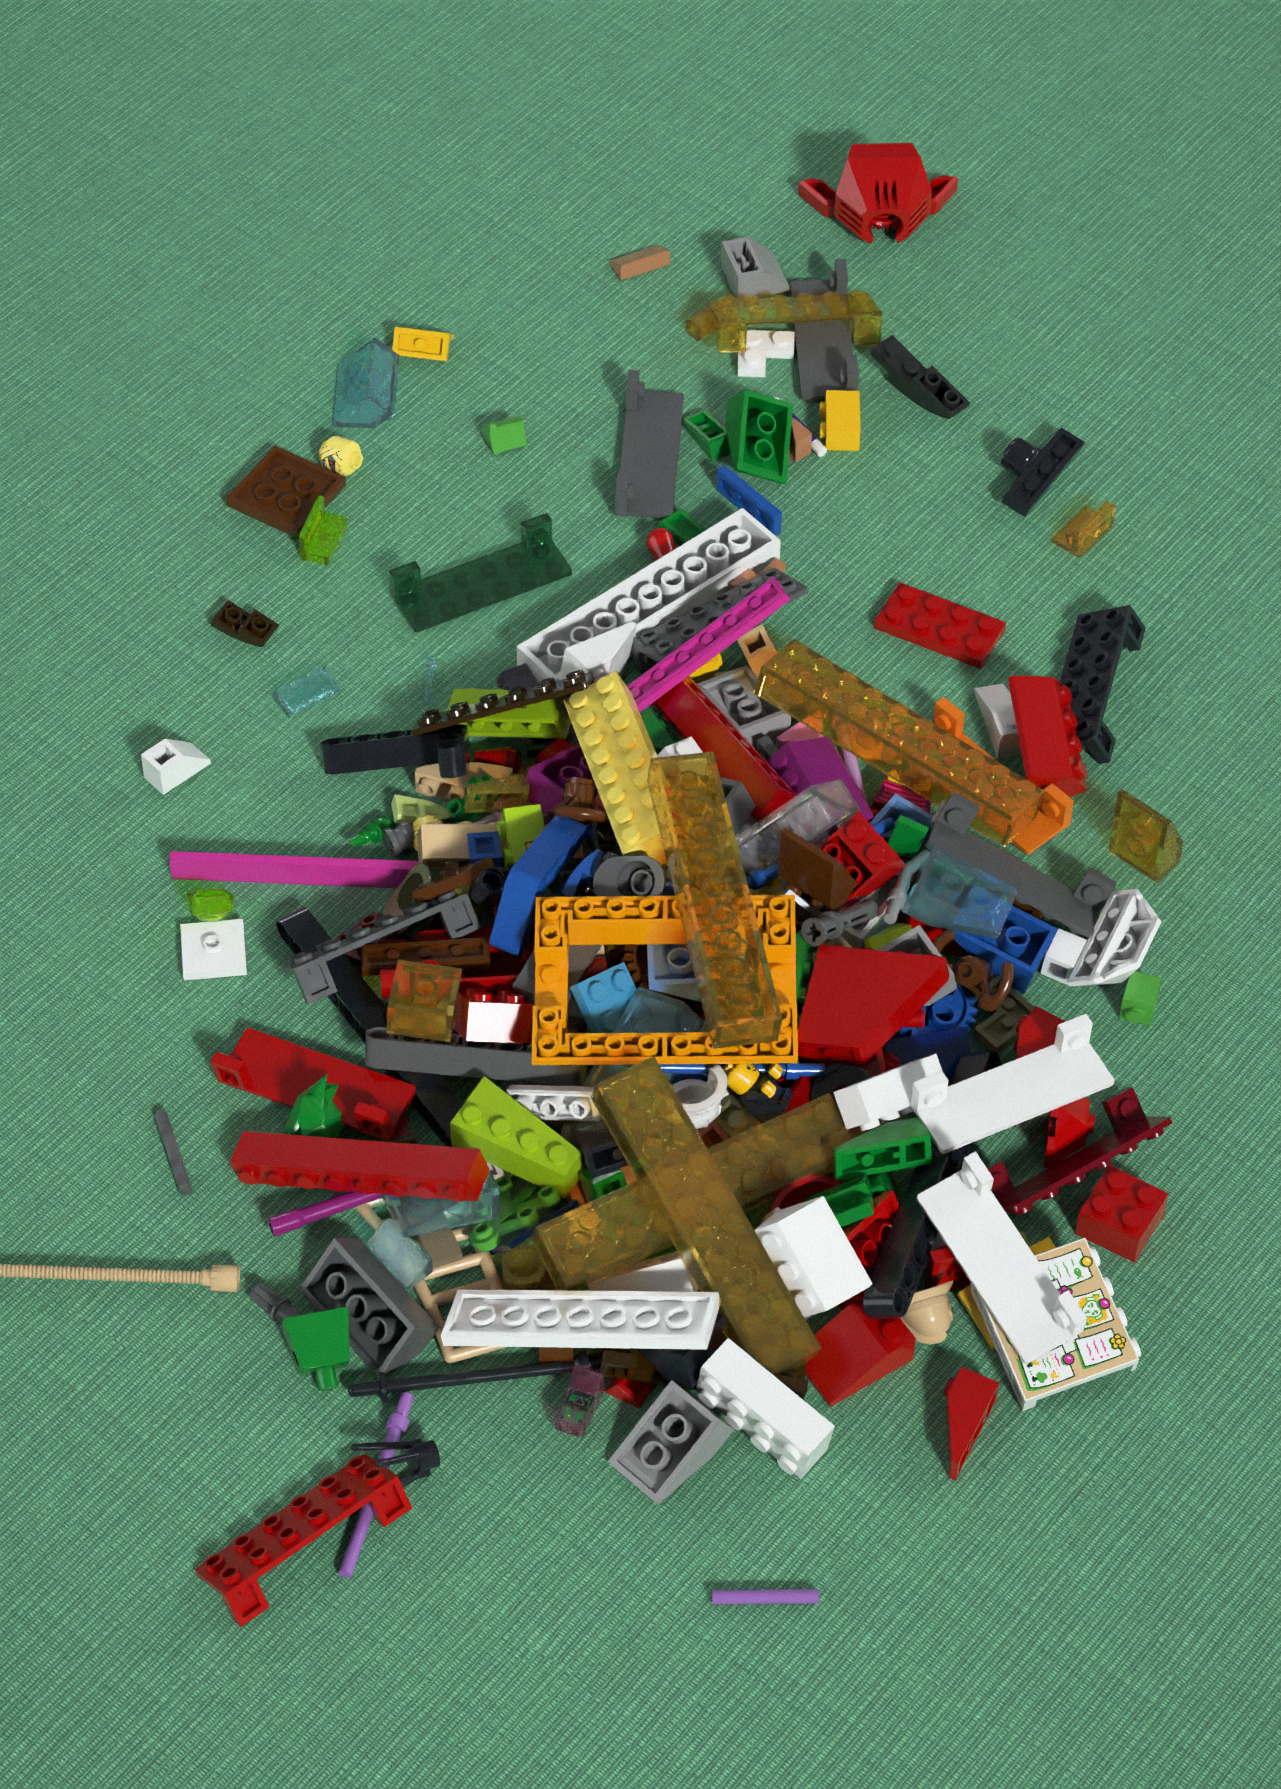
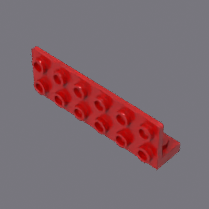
M251 1028L245 1029L231 1054L225 1055L216 1052L210 1061L218 1082L291 1108L302 1092L328 1073L326 1083L339 1085L332 1101L342 1111L341 1119L345 1127L388 1142L416 1091V1087L413 1084Z
M366 1454L355 1457L335 1474L323 1478L316 1487L304 1495L295 1497L288 1506L276 1514L266 1517L256 1528L247 1534L238 1536L231 1545L219 1553L206 1558L203 1564L195 1569V1572L200 1579L221 1594L234 1622L242 1627L270 1607L257 1581L262 1575L367 1503H369L378 1524L384 1528L411 1510L412 1506L398 1475L384 1466L377 1467V1461Z

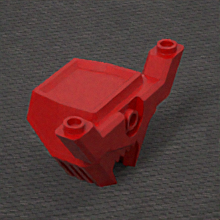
M912 143L852 144L836 191L823 180L810 178L798 183V195L824 217H836L858 237L871 244L874 238L871 231L874 227L878 231L881 227L885 230H888L889 227L894 230L897 228L895 237L897 243H900L908 238L928 215H935L957 191L958 178L942 175L933 178L929 182L921 156Z

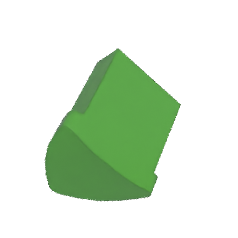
M521 416L497 422H488L483 424L481 428L486 443L494 456L499 455L503 451L527 446L524 421Z

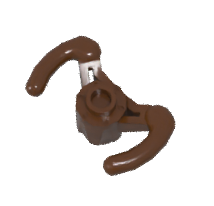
M568 777V783H565L562 800L547 813L550 820L556 815L561 818H570L585 825H590L592 821L606 822L609 819L606 811L593 809L595 795L593 780L577 777Z
M947 929L934 940L933 944L939 953L945 945L955 938V932L952 929ZM965 956L960 958L957 963L948 964L951 970H954L955 981L975 993L978 1005L982 1010L994 1011L1005 1000L1010 991L1014 970L1011 962L1003 963L1001 980L994 994L991 993L989 985L993 979V966L989 961L983 960L982 957Z

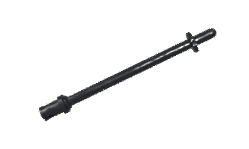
M587 1350L579 1351V1355H576L573 1361H548L386 1380L385 1373L379 1372L380 1381L352 1384L348 1387V1394L351 1397L381 1394L382 1403L388 1401V1393L576 1372L578 1375H582V1378L590 1377L591 1373H599L602 1352L587 1354Z

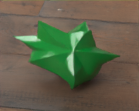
M328 1073L302 1092L295 1100L285 1125L284 1134L338 1138L345 1124L341 1119L342 1111L332 1101L339 1085L326 1083Z

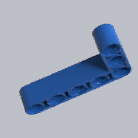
M555 815L515 863L504 885L490 936V946L517 957L522 955L528 943L535 918L536 897H541L578 851L585 837L587 825L570 818H561Z

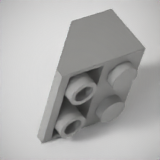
M748 236L721 242V268L737 302L790 291L787 280L771 250Z

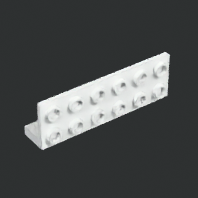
M1084 1014L1057 1026L1054 1045L951 1086H948V1079L943 1071L913 1082L910 1106L930 1132L931 1139L940 1153L945 1154L1114 1085V1078L1089 1043L1093 1023L1087 1014Z
M975 1151L964 1157L962 1170L918 1194L917 1201L1022 1361L1028 1364L1082 1333L1087 1317L1069 1291L1060 1295L992 1193L991 1189L994 1178Z

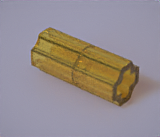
M727 293L685 320V328L688 334L695 338L696 341L701 340L741 313V305L736 297Z

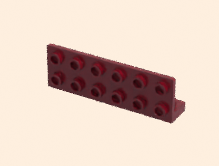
M1126 1087L1101 1101L1114 1130L1113 1132L1016 1187L1013 1186L1003 1162L995 1161L986 1166L994 1178L991 1191L1006 1213L1024 1214L1033 1208L1032 1203L1037 1200H1047L1059 1194L1058 1188L1065 1184L1073 1185L1086 1178L1085 1173L1093 1168L1094 1170H1099L1112 1163L1111 1158L1114 1156L1133 1152L1139 1147L1137 1143L1142 1140H1151L1164 1134L1163 1128L1173 1123L1171 1118L1146 1116L1133 1087Z

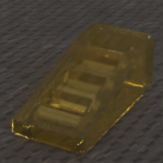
M525 774L468 784L464 807L465 813L503 812L505 808L526 806L530 787ZM475 794H481L479 801H474ZM487 794H492L491 798L486 799Z

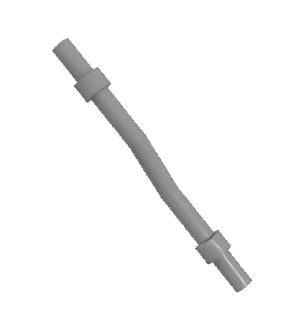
M946 800L941 801L937 814L933 815L929 824L930 832ZM926 846L909 860L906 866L899 872L895 887L890 890L886 900L888 907L884 915V921L887 924H894L899 911L904 908L907 900L906 891L912 874L935 856Z

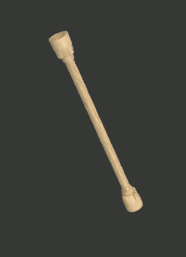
M0 1264V1277L2 1275L3 1277L12 1278L15 1276L19 1278L20 1276V1278L37 1277L38 1279H44L46 1277V1279H49L50 1277V1279L67 1278L68 1280H79L80 1278V1280L97 1279L98 1281L100 1279L102 1281H109V1279L113 1281L114 1279V1281L123 1280L124 1282L126 1280L128 1282L130 1280L132 1282H139L140 1280V1282L148 1281L155 1283L157 1281V1283H160L161 1281V1283L178 1282L179 1284H185L186 1282L190 1284L191 1282V1284L200 1283L203 1286H211L210 1291L238 1292L240 1285L239 1265H212L211 1270L203 1269L200 1273L199 1271L195 1273V1271L186 1272V1270L183 1272L179 1270L178 1272V1270L161 1271L160 1269H154L153 1271L149 1269L148 1271V1269L131 1270L130 1268H124L123 1270L119 1268L118 1270V1268L105 1269L104 1267L102 1269L100 1267H89L88 1269V1267L75 1268L74 1266L72 1268L70 1266H59L58 1268V1266L50 1267L48 1265L46 1267L42 1265L41 1267V1265L20 1266L19 1264H13L11 1266V1264Z

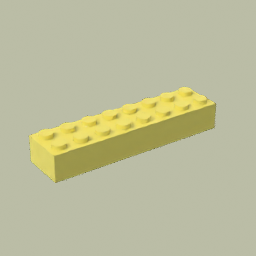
M615 670L607 676L601 677L598 681L591 684L588 689L575 692L570 697L564 699L563 702L622 855L649 856L657 860L660 865H663L694 847L633 695Z

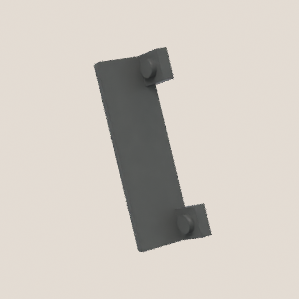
M835 259L834 271L829 272V280H796L790 282L802 400H825L826 390L858 391L859 372L857 355H853L847 306L848 273L846 259Z
M628 370L620 471H617L615 490V515L666 518L673 514L684 394L645 391V382H640V370Z
M774 568L764 571L762 575L750 581L740 583L738 587L725 593L717 594L713 599L701 605L693 606L689 611L677 617L669 618L663 624L653 629L645 630L639 636L634 637L631 649L636 670L641 674L647 672L774 576L791 599L787 603L807 594V586L779 569Z
M953 791L935 819L925 845L926 848L930 849L935 856L943 859L946 858L957 864L962 871L975 874L984 879L989 886L1009 893L1019 903L1028 904L1036 908L1046 918L1063 923L1073 933L1084 935L1088 938L1092 936L1099 912L1115 889L1117 882L1089 867L1075 890L1067 887L967 831L980 806Z
M453 890L431 898V901L428 903L415 902L402 908L403 914L399 916L398 914L382 916L373 921L375 926L371 928H362L361 926L345 933L346 939L334 941V939L318 944L316 946L318 951L314 953L309 952L305 954V952L295 954L287 958L289 964L281 968L283 973L294 974L306 1004H310L338 991L326 964L328 960L436 913H439L449 939L460 938L480 929L481 926L467 893H456Z

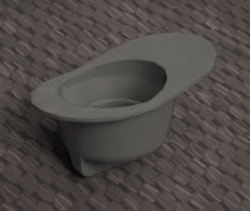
M618 856L607 859L600 864L594 875L593 886L597 896H660L664 886H667V880H665L662 866L652 857Z

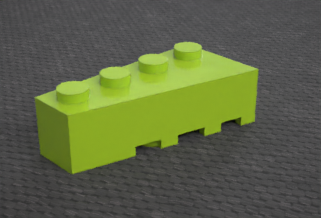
M485 1076L450 1122L452 1146L480 1149L486 1162L542 1188L550 1185L555 1186L559 1195L565 1199L580 1179L578 1172L582 1171L581 1151Z

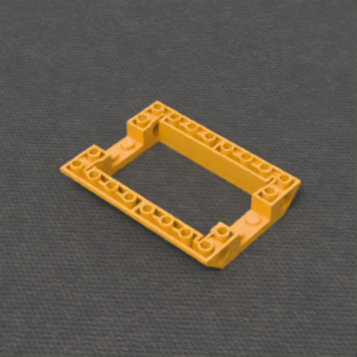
M795 895L536 897L534 946L536 968L535 1006H533L532 1065L798 1063ZM763 944L764 1032L567 1033L569 945Z

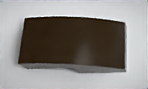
M229 600L211 622L212 627L226 635L259 647H263L279 627V624L254 609L249 614Z

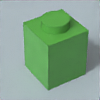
M1136 971L1131 974L1122 999L1119 1018L1128 1020L1131 1023L1150 1026L1159 998L1162 978Z

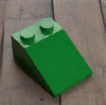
M745 389L727 400L725 427L734 471L782 485L786 484L793 414L792 403Z

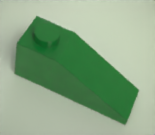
M918 1117L880 1125L833 1148L834 1178L838 1181L866 1174L872 1175L932 1164L931 1134Z

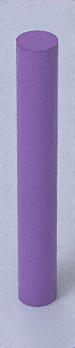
M818 1589L712 1590V1604L819 1603Z

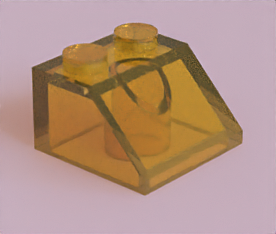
M398 960L387 1008L386 1033L451 1042L456 1019L462 968Z

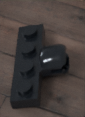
M1062 427L1042 449H1037L1023 438H1015L1004 451V458L1001 459V464L1004 468L1019 476V478L1004 495L1002 503L1026 517L1081 451L1085 442Z

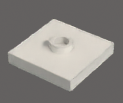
M243 919L180 924L184 980L247 975Z

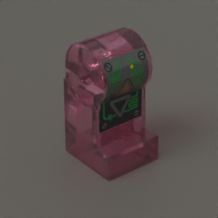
M578 1366L574 1367L569 1388L557 1414L556 1430L583 1438L604 1394V1374Z

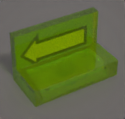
M318 495L299 534L301 560L328 566L348 524L347 517L325 513L324 496Z

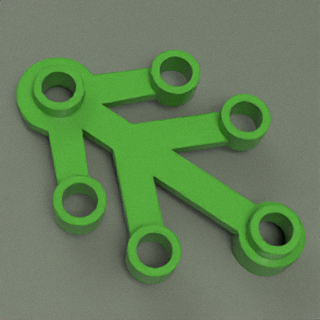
M502 1176L497 1178L492 1183V1187L498 1196L499 1214L491 1221L490 1214L493 1212L494 1207L489 1197L482 1196L478 1198L477 1202L473 1201L471 1207L477 1217L478 1224L469 1235V1241L478 1251L487 1252L493 1250L501 1243V1235L523 1227L534 1226L540 1219L536 1211L537 1209L551 1207L559 1202L560 1195L556 1187L550 1185L542 1188L530 1183L512 1200V1192L515 1187L510 1177ZM538 1192V1197L530 1200Z

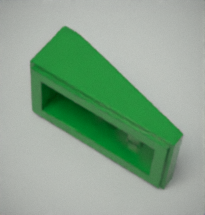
M706 409L682 419L683 427L711 460H717L731 453L726 427Z

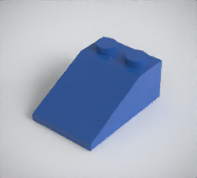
M973 886L949 928L955 932L954 940L971 956L982 957L983 960L989 961L992 964L994 978L997 976L1001 978L1003 963L1011 962L1014 966L1011 987L1023 994L1026 992L1058 931L1057 928L975 886Z

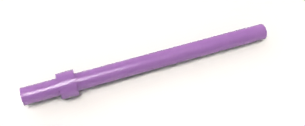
M401 1393L395 1413L391 1414L386 1425L388 1433L384 1442H399L400 1437L405 1435L409 1425L407 1417L414 1400V1396L411 1393ZM381 1450L378 1460L394 1457L396 1450ZM369 1503L360 1509L338 1571L341 1577H352L373 1517Z

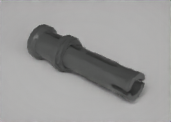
M865 899L838 912L826 911L819 918L811 917L803 922L801 928L802 936L809 945L819 946L826 939L840 937L845 929L875 918L878 914V906L873 900L868 901V899Z

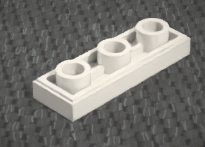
M510 1085L506 1089L509 1096L540 1120L600 1122L604 1117L598 1087Z

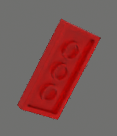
M899 582L875 619L874 629L982 669L1005 632L1006 622Z

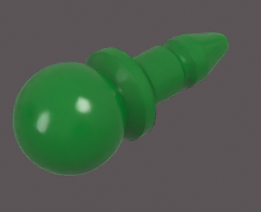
M380 816L374 822L368 823L365 830L356 834L349 844L351 846H361L370 841L372 843H379L381 840H384L382 830L396 828L395 822L387 816Z

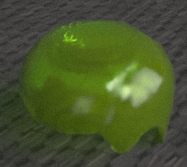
M196 888L194 894H191L190 890L186 891L190 913L200 921L216 922L224 919L234 910L235 897L233 893L224 889L203 891L201 888Z

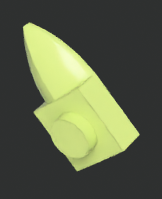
M395 794L391 802L394 822L398 824L407 821L411 826L414 820L425 815H435L442 821L452 818L445 807L424 799Z

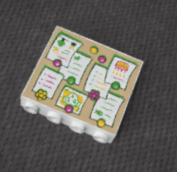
M1086 1238L1035 1256L1060 1295L1066 1291L1071 1293L1087 1317V1321L1082 1333L1028 1364L1022 1361L971 1283V1293L1022 1411L1035 1407L1039 1399L1129 1367L1130 1371L1136 1370L1139 1362L1138 1357H1141V1351L1134 1337L1130 1338L1126 1331L1127 1319L1121 1307L1116 1308L1111 1297L1114 1296L1112 1284L1107 1276L1102 1277L1098 1268L1101 1264L1099 1255L1094 1246L1089 1247Z

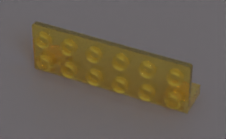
M852 291L851 294L842 295L836 292H827L822 296H813L808 293L798 294L797 297L772 295L770 298L762 299L756 296H746L742 300L721 297L716 301H709L708 307L717 321L716 349L719 353L745 352L747 325L852 320L851 342L853 346L877 345L881 342L882 312L871 296L864 291Z

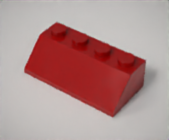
M1015 675L1008 677L1026 779L1042 793L1043 789L1051 783L1069 797L1086 791L1085 778L1088 774L1085 765L1081 761L1080 752L1083 749L1079 738L1076 736L1075 727H1077L1078 723L1071 710L1070 702L1073 701L1069 688L1066 685L1063 686L1054 677Z

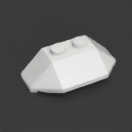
M1138 889L1113 891L1094 926V933L1088 938L1067 981L1070 987L1122 983L1140 967L1161 924V920Z

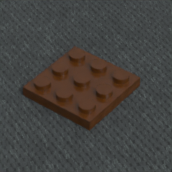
M274 445L226 497V504L234 510L295 538H299V534L317 498L320 515L346 486V478Z

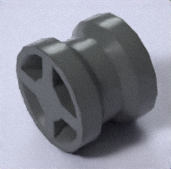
M407 821L399 823L397 828L382 830L385 845L393 858L400 856L402 851L415 850L414 832Z

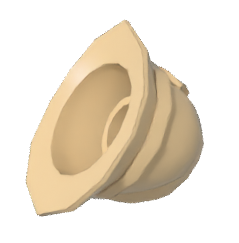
M953 1280L914 1293L906 1315L900 1317V1319L914 1335L916 1341L931 1345L946 1339L949 1334L951 1321H953V1309L951 1302L949 1303L950 1298L948 1296Z

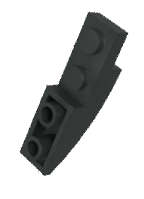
M893 335L872 348L870 355L889 373L887 380L918 406L946 419H951L969 407L970 402L933 365L926 369Z

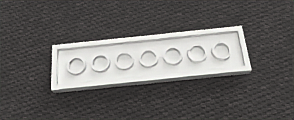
M458 1289L441 1333L443 1346L707 1350L721 1301L719 1292Z

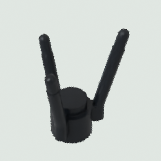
M421 1439L403 1442L352 1444L350 1446L352 1451L408 1449L406 1454L376 1462L377 1467L407 1462L410 1470L416 1469V1472L400 1480L403 1487L419 1478L430 1476V1469L440 1465L438 1448L433 1440L422 1442Z

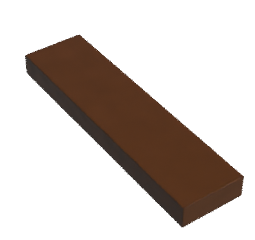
M488 937L366 944L361 946L362 976L380 975V970L409 968V972L414 973L415 967L425 960H434L440 963L444 971L490 968Z

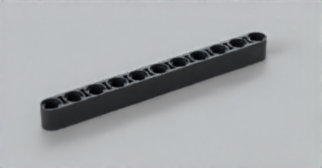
M306 907L276 921L281 938L294 955L305 952V954L309 952L314 953L318 951L316 948L318 944L332 939ZM344 954L326 961L338 990L327 997L364 1044L366 1043V1031L370 1028L390 1027L403 1029ZM385 1069L390 1077L415 1085L416 1091L411 1104L444 1146L454 1147L451 1140L450 1122L463 1106V1103L440 1074Z
M996 1051L963 1054L949 1086L1001 1066L999 1055ZM931 1139L932 1164L915 1168L870 1279L873 1284L866 1289L864 1294L863 1306L869 1319L899 1318L906 1315L938 1235V1231L918 1203L917 1195L962 1170L964 1157L970 1154L974 1142L942 1154Z

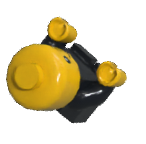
M777 1063L771 1064L766 1074L759 1072L753 1064H726L723 1069L728 1081L727 1086L736 1094L742 1095L741 1099L750 1114L765 1128L788 1109L793 1092L788 1087L783 1089L777 1084L776 1080L781 1077L783 1072L782 1067Z

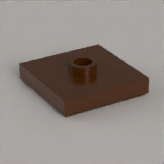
M491 856L460 868L458 865L451 866L441 871V875L418 888L412 894L416 903L424 902L470 884L483 869L494 867L495 865Z

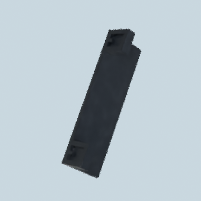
M1131 605L1080 614L1078 616L1060 678V683L1063 686L1066 685L1072 694L1071 710L1078 723L1077 727H1075L1076 736L1079 738L1082 746H1087L1088 751L1092 753L1099 764L1110 762L1116 742L1115 737L1103 722V717L1123 643L1129 652L1140 650L1146 629Z

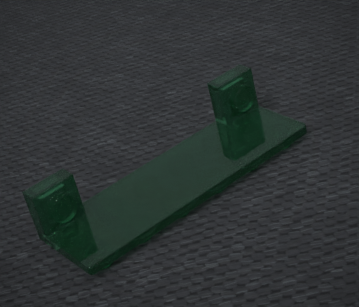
M545 513L521 522V543L421 579L420 567L416 561L389 570L390 595L413 631L417 633L571 576L572 568L552 540V519Z

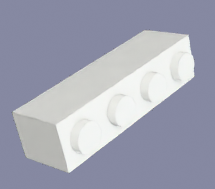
M937 1054L911 1061L833 1092L846 1130L860 1126L862 1132L879 1126L878 1119H880L881 1123H885L899 1118L898 1111H900L901 1115L913 1112L910 1106L913 1082L942 1071Z

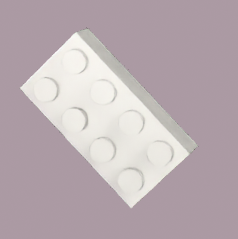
M729 1338L701 1367L696 1392L702 1403L711 1409L715 1407L720 1411L732 1428L744 1431L751 1437L753 1445L761 1452L766 1453L768 1451L777 1459L778 1465L790 1475L795 1474L802 1479L827 1451L835 1426Z

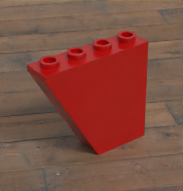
M838 944L831 946L819 945L798 1027L799 1059L863 1066L948 982L950 975L946 957H940L935 954H909L904 951H879L873 948H849Z

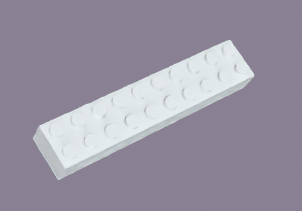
M741 508L517 646V670L535 687L537 682L543 679L554 677L555 681H558L566 648L632 621L637 624L634 637H637L641 632L653 629L663 624L667 619L677 617L689 611L691 607L701 605L713 599L717 594L729 591V584L748 568L758 574L776 558L780 560L781 540L746 510ZM632 649L629 658L633 656Z

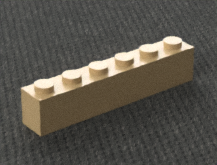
M438 821L421 824L417 836L419 864L424 863L427 865L429 871H443L454 865H458L459 868L468 865L467 833L497 831V821L488 824H473L469 821L457 824H443ZM597 831L600 836L604 837L601 832ZM499 839L502 854L505 844L504 839ZM582 844L562 870L573 871L584 860Z

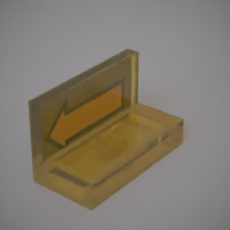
M1108 501L1102 504L1096 511L1085 506L1052 538V543L1081 558L1113 526L1116 506Z

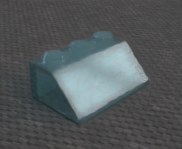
M375 337L337 365L332 425L335 427L376 428L384 421H389L395 414L399 354Z

